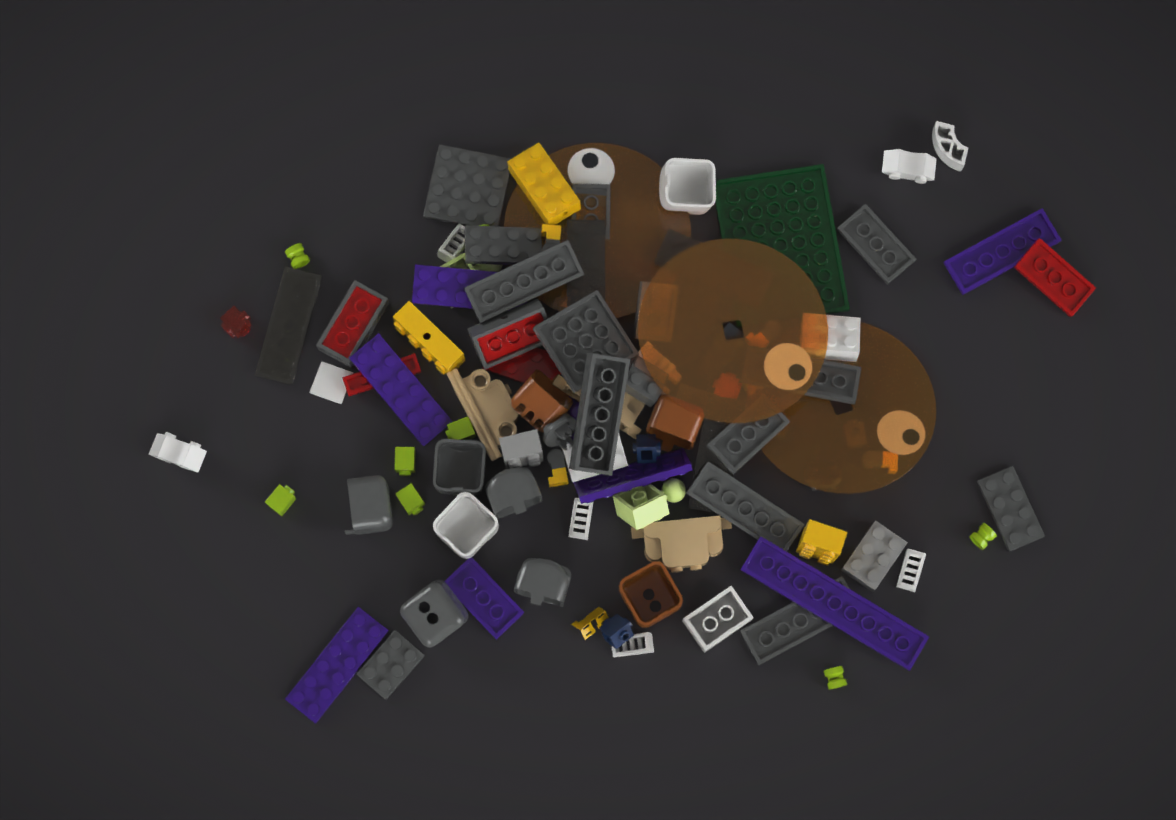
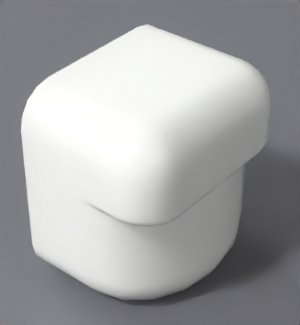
M669 159L660 173L659 197L662 207L669 211H687L689 214L695 215L705 214L716 201V173L713 162L706 159Z
M462 492L435 519L433 529L436 535L461 558L468 559L474 556L497 533L499 524L497 517L469 492Z

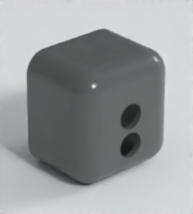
M380 475L347 479L353 529L345 530V534L361 535L389 530L393 525L389 486L386 480Z
M441 579L434 580L403 603L400 608L402 618L426 647L436 646L468 620L467 610L448 584ZM421 602L429 603V612L422 613L419 610V604ZM429 613H436L438 615L437 623L431 624L428 622L427 616Z

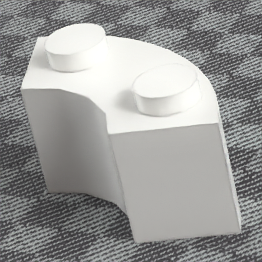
M936 121L932 130L934 149L947 166L961 172L965 164L968 147L962 145L957 140L954 133L955 125Z
M901 149L884 151L882 173L889 175L890 179L898 180L902 178L924 184L926 181L934 180L937 159L927 153H912Z
M165 432V435L157 433L149 455L198 473L207 451L201 449V445L196 442L190 441L189 444L177 440L175 435Z

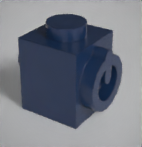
M656 434L636 435V442H633V454H637V463H657V457L661 456L660 440H656Z
M618 614L607 618L602 626L599 627L605 641L615 649H618L634 636L631 630V622L626 617L623 619Z

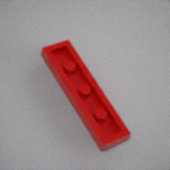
M415 353L400 358L413 375L421 373ZM360 372L342 377L349 397L374 389Z

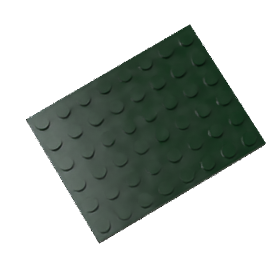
M824 164L716 180L715 205L737 328L766 324L772 320L780 322L800 319L803 313L826 315L850 310Z

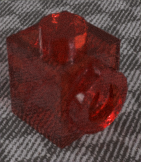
M235 306L220 318L223 322L220 326L232 338L235 336L237 338L245 336L252 326L249 322L250 316L244 310L240 312Z

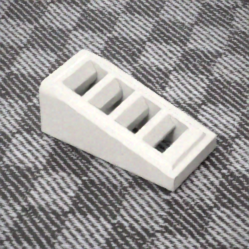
M458 224L438 249L437 256L446 263L461 255L465 249V238L458 234L460 232L465 235V226L462 224ZM455 238V239H457L458 241H460V242H462V243L460 244V243L456 242V241L453 240V239Z
M574 498L568 537L588 540L594 501L581 504L579 498ZM578 505H583V506H589V508H588V510H587V509L577 508V506H578ZM576 513L587 514V518L576 516ZM575 520L586 522V525L575 524ZM574 528L583 529L585 533L573 532Z
M912 549L906 550L896 585L897 588L911 592L916 591L926 553ZM909 556L919 558V562L910 560ZM907 564L917 566V570L907 567ZM905 571L913 573L915 577L905 575L904 573ZM902 580L913 581V585L904 583Z
M652 633L634 634L629 639V651L627 650V642L622 645L623 652H620L619 648L615 649L612 647L613 657L654 652ZM642 638H645L646 648L643 647V639H642ZM634 639H637L638 649H635Z

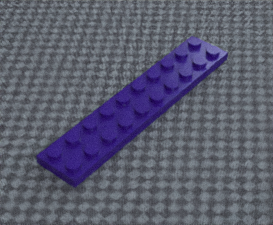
M761 536L741 568V571L908 671L911 670L929 639V636Z

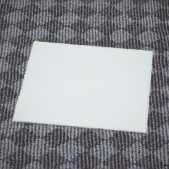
M321 361L309 393L342 404L347 391L342 377L351 375L353 372Z

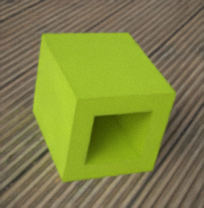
M468 416L447 424L448 430L445 432L448 439L470 440L476 437Z
M395 447L396 473H399L400 476H411V473H415L416 467L415 447Z
M412 483L395 493L408 515L412 513L416 515L423 510L425 503Z
M279 484L265 503L280 516H283L296 500V497L293 495L295 491L287 485L283 487Z

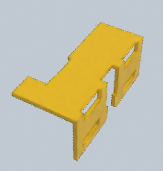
M598 607L580 622L575 621L571 625L579 629L584 640H586L596 632L591 621L595 619L599 628L602 626L601 623L609 617L604 609Z

